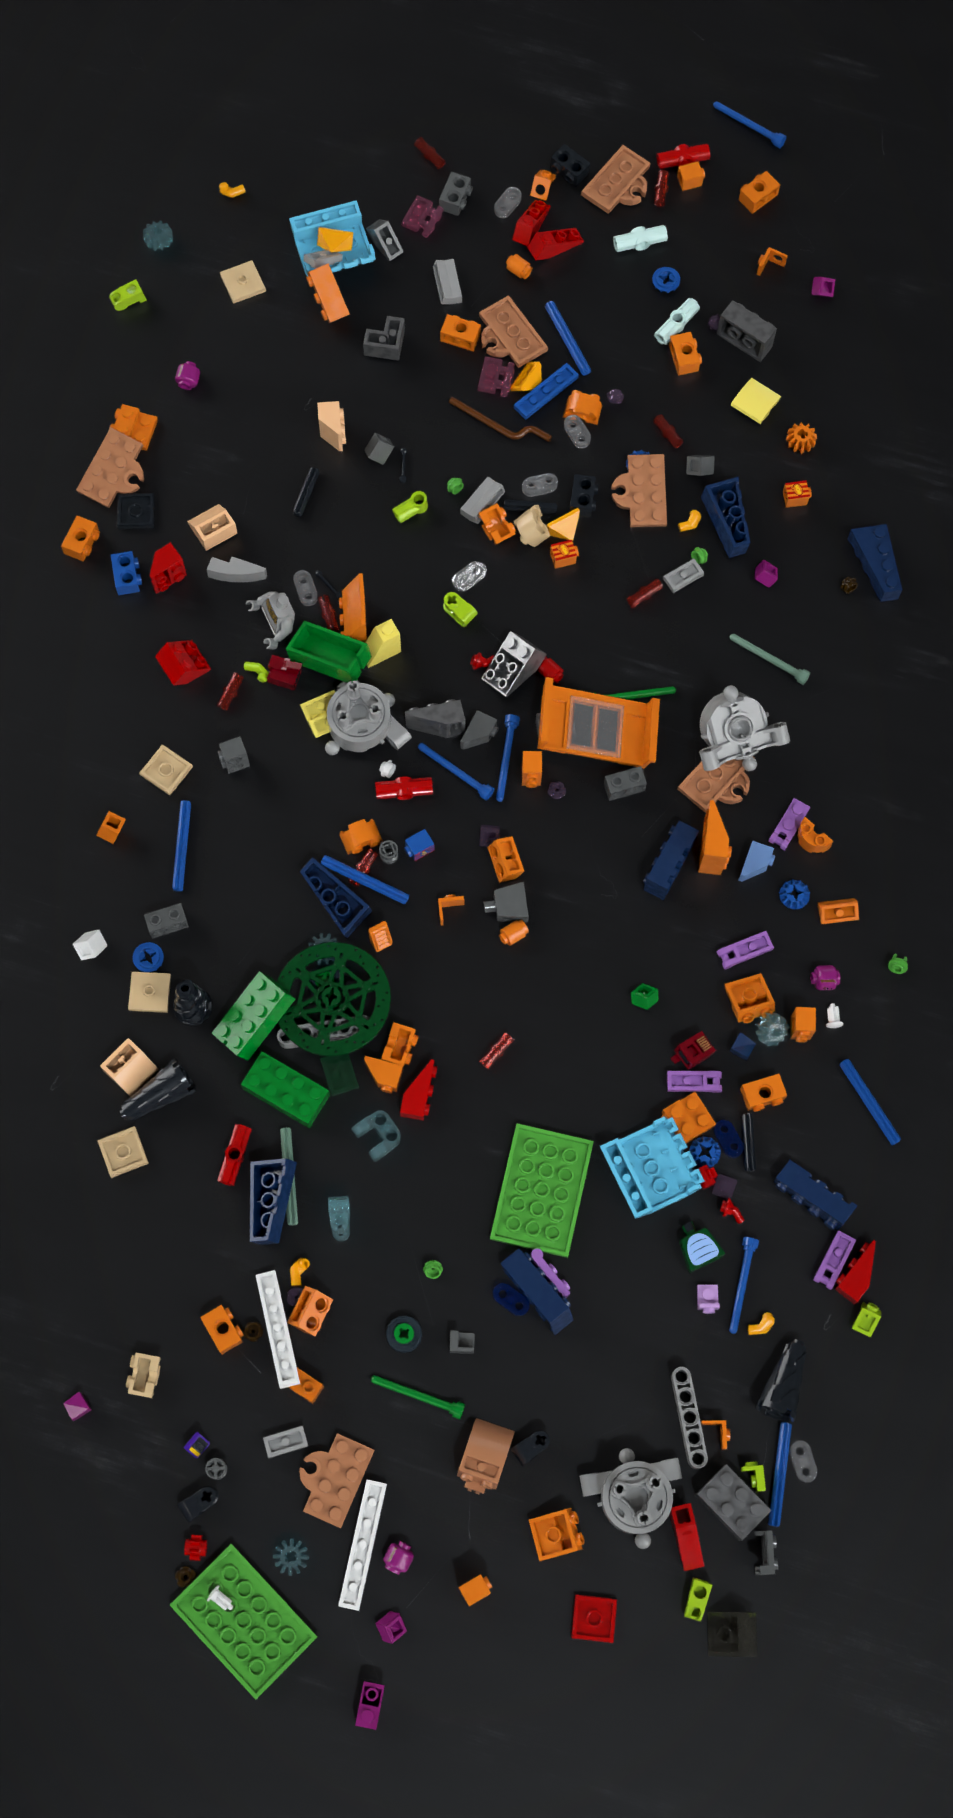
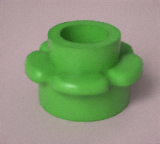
M451 478L447 483L448 492L452 494L459 493L464 487L461 478Z
M696 547L692 551L691 557L698 564H704L707 562L708 553L705 549Z
M431 1260L425 1263L423 1271L428 1278L436 1279L441 1275L443 1267L439 1261Z

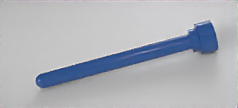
M714 102V108L771 139V142L780 149L785 143L786 135L778 134L777 132L773 133L720 102Z
M512 714L505 715L504 721L507 732L496 795L498 802L504 799L514 729L519 726L520 721L519 716Z
M418 744L420 751L478 790L482 799L487 801L492 796L495 790L489 784L482 785L425 744Z
M743 1237L742 1242L745 1253L729 1328L732 1334H735L738 1330L752 1254L758 1249L759 1240L750 1237Z

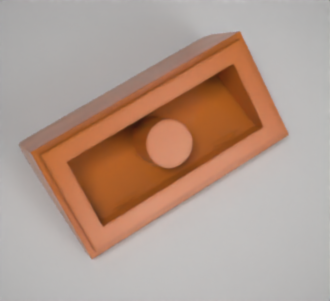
M855 898L818 902L821 924L859 920L858 901Z

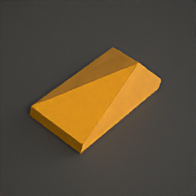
M319 227L317 245L329 252L351 251L354 232Z
M528 362L509 389L511 391L533 390L542 383L541 363Z
M579 508L548 523L547 528L550 536L573 541L579 520Z

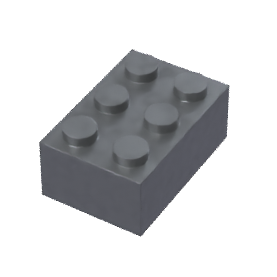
M732 301L720 316L717 335L761 362L773 346L777 328L772 323L760 318L758 314L746 309L742 304Z
M727 1464L695 1495L739 1541H742L771 1511Z

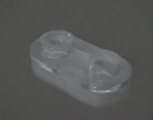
M507 188L494 205L496 216L507 218L518 206L522 195L518 188Z
M567 416L564 420L565 431L576 447L586 448L590 444L591 434L579 416Z
M551 473L528 477L522 483V491L529 497L551 493L556 490L558 479Z
M478 561L471 562L454 575L453 586L460 591L468 590L485 577V565Z
M300 570L293 577L294 585L300 602L305 606H312L317 602V591L311 574L308 571Z
M796 1441L789 1449L796 1476L802 1482H811L817 1476V1468L811 1448L805 1441ZM797 1448H801L803 1450V1454L801 1456L796 1453ZM804 1468L809 1470L808 1476L803 1475L802 1470Z

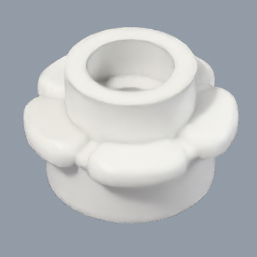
M392 760L384 761L379 769L381 776L390 778L396 769V765L392 763Z

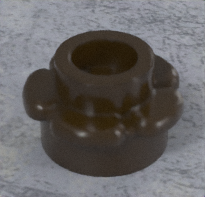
M847 577L841 582V590L845 591L846 594L853 592L858 587L856 578Z
M249 1322L244 1327L243 1335L251 1342L258 1341V1338H261L263 1335V1329L258 1322Z
M188 1566L181 1567V1570H178L175 1574L177 1584L183 1588L185 1586L188 1587L196 1578L195 1571L191 1570Z

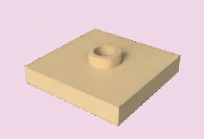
M252 260L220 272V276L233 304L266 292V288Z
M162 744L139 774L168 795H171L193 766Z
M132 972L128 1010L168 1013L171 974Z
M135 1126L97 1140L111 1178L149 1164Z

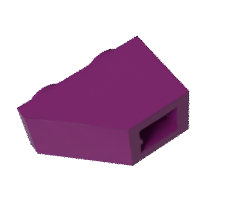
M364 1681L355 1726L377 1729L385 1685Z

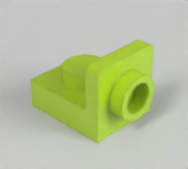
M863 1302L852 1329L871 1337L881 1318L879 1307L870 1302L868 1304Z
M746 1462L745 1467H741V1472L753 1471L754 1475H750L751 1487L755 1488V1492L766 1491L763 1465H758V1462Z

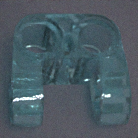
M378 1110L364 1118L351 1129L358 1138L374 1128L383 1140V1142L369 1152L374 1161L384 1157L398 1146L401 1141L399 1129L389 1115L382 1110ZM378 1117H383L386 1119V1122L383 1125H377L375 1120ZM389 1133L397 1135V1139L394 1141H389L386 1137Z
M328 1197L333 1237L337 1241H345L350 1236L349 1197Z

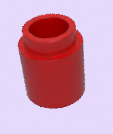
M545 657L538 668V672L543 677L553 678V683H558L564 676L562 674L564 670L551 658Z

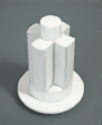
M834 1003L830 1004V1007L827 1008L829 1023L826 1024V1027L839 1028L844 1024L840 1022L839 1007H835Z
M218 1585L210 1593L207 1601L211 1599L222 1609L226 1610L228 1608L232 1610V1600L219 1590L220 1586Z

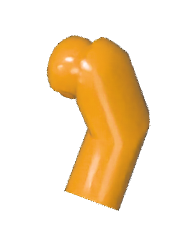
M222 182L219 185L220 193L230 198L246 193L243 184L234 188L228 187L229 185L226 182Z
M692 510L688 521L678 523L679 531L695 529L701 520V513L697 510Z
M299 1258L291 1266V1286H301V1274L310 1266L307 1258Z
M766 1312L762 1315L763 1318L759 1324L748 1325V1334L768 1333L775 1322L773 1315L770 1312Z

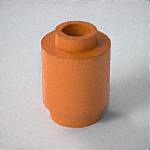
M518 254L509 256L506 261V268L519 278L526 279L532 272L533 267L530 266V263Z
M515 920L500 930L501 934L499 937L503 944L511 946L526 937L529 930L523 920Z

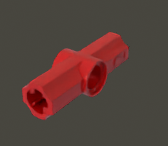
M681 144L674 150L657 153L658 168L679 167L709 160V145L701 144L689 147L686 144Z
M403 776L396 778L394 781L375 782L377 799L397 798L399 800H408L413 798V796L433 794L432 777L412 779L411 777Z
M235 1124L229 1146L225 1150V1158L217 1180L218 1182L228 1186L235 1185L241 1163L244 1161V1154L252 1132L251 1128ZM233 1151L240 1152V1156L237 1159L230 1158V1154Z

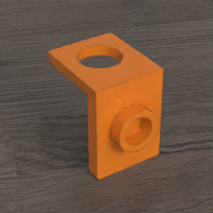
M540 170L534 177L530 196L547 200L550 185L556 179V175L547 170ZM540 184L545 187L544 194L536 192L537 185Z
M769 247L765 255L762 254L758 260L757 275H761L768 260L785 267L788 255ZM774 255L780 256L782 260H777Z
M446 895L444 898H438L441 926L444 925L442 907L464 905V896Z
M726 1420L700 1421L701 1425H720L721 1450H726L727 1441H730V1429H726Z

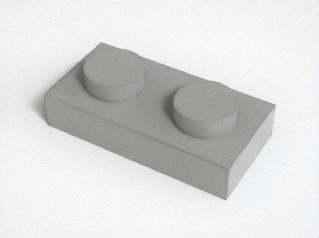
M328 250L304 254V262L310 264L313 268H318L325 264L334 265L342 261L343 254L329 252Z
M692 559L664 575L663 580L674 593L704 576V571L696 560Z
M303 1426L263 1438L268 1458L308 1447Z

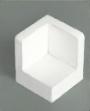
M94 930L84 933L73 943V946L80 959L86 960L98 956L107 947V943L100 930Z

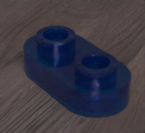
M727 1120L717 1122L714 1127V1135L724 1153L730 1158L739 1157L744 1150V1145L734 1126ZM721 1127H726L728 1132L723 1133ZM731 1144H736L737 1150H732Z
M501 1283L494 1288V1300L513 1315L523 1316L528 1312V1299L511 1286ZM505 1291L507 1296L501 1298L499 1292ZM517 1303L523 1305L521 1310L516 1309L515 1305Z

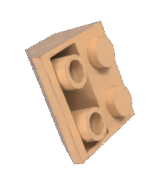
M339 401L317 403L320 437L338 451H343V444H346L343 408H340Z
M219 504L187 521L206 551L237 534L235 522L227 510Z
M129 1038L100 1065L102 1070L130 1097L159 1070Z

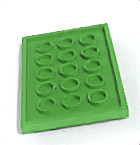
M517 1123L490 1240L531 1250L538 1248L544 1253L568 1258L594 1141Z
M230 1544L170 1604L173 1610L255 1700L318 1637L233 1544ZM218 1585L220 1586L219 1590L232 1600V1610L228 1608L226 1610L222 1609L211 1599L207 1601L210 1593Z

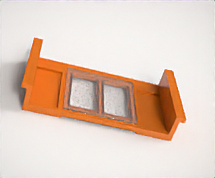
M546 677L541 702L538 749L646 768L650 763L656 762L660 699L652 698L648 703L554 686L553 678Z

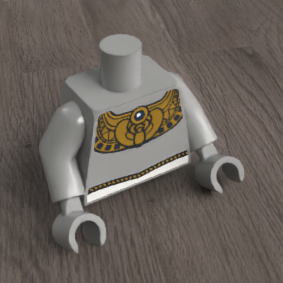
M270 591L258 597V600H248L246 605L252 604V608L248 611H258L260 605L262 606L263 613L275 636L274 638H265L263 643L269 644L266 649L274 650L278 647V641L281 642L292 632L295 613L284 592Z

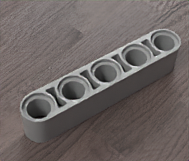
M363 1015L366 1020L370 1019L368 1016ZM344 1018L336 1019L333 1027L343 1025L349 1021ZM330 1020L325 1021V1028L328 1027ZM310 1023L297 1025L303 1032H310L311 1037H318L319 1031ZM352 1026L349 1027L350 1029L346 1033L334 1032L330 1035V1041L348 1038L356 1034L359 1028ZM282 1029L278 1031L277 1039L282 1048L298 1047L291 1040L287 1042L282 1041L281 1038L285 1033Z
M678 1367L671 1374V1382L687 1462L691 1468L700 1469L707 1464L708 1456L690 1371L685 1367ZM677 1372H683L686 1375L685 1382H679L676 1379ZM681 1392H687L690 1395L688 1403L680 1400ZM690 1412L694 1415L693 1423H687L684 1420L685 1413ZM690 1433H695L698 1436L697 1444L689 1442L688 1435ZM694 1454L702 1456L703 1462L701 1465L693 1463L692 1457Z

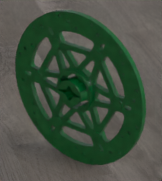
M329 942L309 947L288 962L277 980V983L287 990L288 993H290L291 986L296 978L302 981L297 1005L289 1007L278 1023L285 1035L294 1044L313 1054L340 1056L359 1050L377 1036L389 1014L391 993L384 970L370 954L350 944ZM330 957L335 958L333 965L313 972L305 969L309 964L317 960ZM350 960L361 966L370 976V980L362 981L345 967L346 961ZM337 970L340 971L339 983L332 982ZM332 971L327 982L316 977V975ZM347 973L357 984L344 985V974ZM313 980L320 984L321 987L316 990L309 981ZM305 987H308L314 996L302 1002ZM361 988L360 991L349 996L348 990ZM339 989L342 990L343 996L345 998L344 1004ZM375 991V1008L371 1018L366 1020L363 1017L367 993ZM321 994H322V1001H323V1003H324V1005H325V1007H326L325 1009L322 1008V1003H321V1000L319 999ZM335 995L336 999H333L330 1004L329 999H332V996ZM362 996L360 1009L356 1011L350 1002ZM313 1002L316 1003V1008L306 1010L303 1009L304 1007ZM346 1008H349L356 1017L352 1018L343 1012ZM320 1012V1025L309 1018L307 1014ZM325 1015L332 1016L327 1028H325ZM299 1016L303 1017L319 1031L318 1037L314 1038L303 1032L297 1026L294 1019ZM337 1016H341L349 1021L343 1025L333 1027ZM352 1026L359 1028L356 1034L348 1038L330 1041V1035L334 1032Z

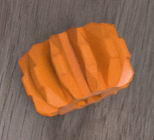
M802 422L799 426L794 424L787 432L786 442H789L788 448L794 447L793 451L800 450L801 454L804 450L809 452L816 444L817 434L814 433L815 428H809V423L806 426H803Z

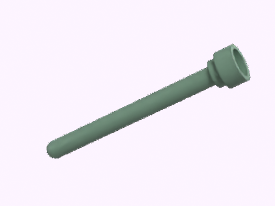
M730 635L731 641L792 674L798 683L804 685L808 680L811 672L806 669L798 670L738 635Z

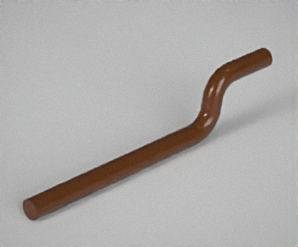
M453 396L449 400L450 404L510 439H521L527 433H533L547 442H550L552 439L550 434L535 426H525L519 432H512Z

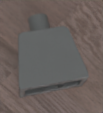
M524 882L494 890V900L483 901L484 912H496L497 921L514 922L515 920H523L528 922L529 915Z

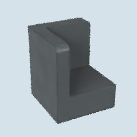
M375 432L364 451L369 459L384 464L394 446L390 439Z
M687 456L686 474L697 476L714 474V456Z
M450 1330V1353L474 1354L475 1334L459 1333V1331Z

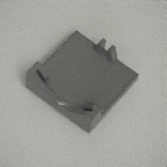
M772 1530L755 1531V1536H761L763 1566L755 1567V1575L775 1574V1570H778V1558L774 1557L773 1549L777 1547L776 1535H772Z

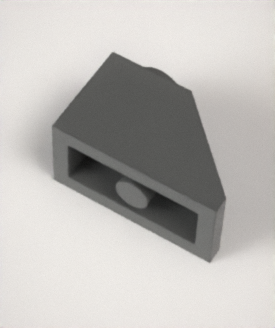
M379 219L366 228L373 244L388 261L393 260L404 252L388 220Z
M477 710L460 741V748L464 750L489 742L490 738L495 737L498 732L497 719Z

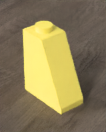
M392 619L374 627L365 642L368 644L372 656L367 663L368 668L401 652L400 633Z

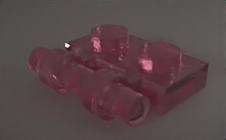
M417 195L402 220V226L414 232H418L421 227L424 229L422 235L427 238L430 233H433L437 221H440L444 209L441 206H438L436 210L433 209L432 201ZM427 215L431 217L429 222L425 221Z
M485 356L478 391L495 394L496 388L501 389L500 395L507 397L512 386L510 382L511 378L514 377L515 364L509 362L507 367L502 366V359ZM500 374L505 376L504 381L499 380Z

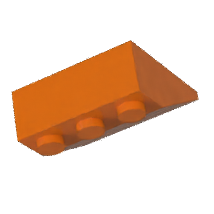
M361 573L342 590V597L339 598V608L343 609V614H340V626L344 625V631H341V634L365 643L367 641L363 573Z
M710 800L704 818L698 872L721 875L723 869L726 870L729 858L731 857L732 846H729V837L714 800Z

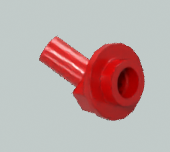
M478 652L477 655H473L470 665H472L473 670L487 667L495 656L493 655L486 659Z
M728 1197L726 1201H722L720 1212H723L722 1217L733 1215L737 1224L742 1223L744 1218L731 1199Z

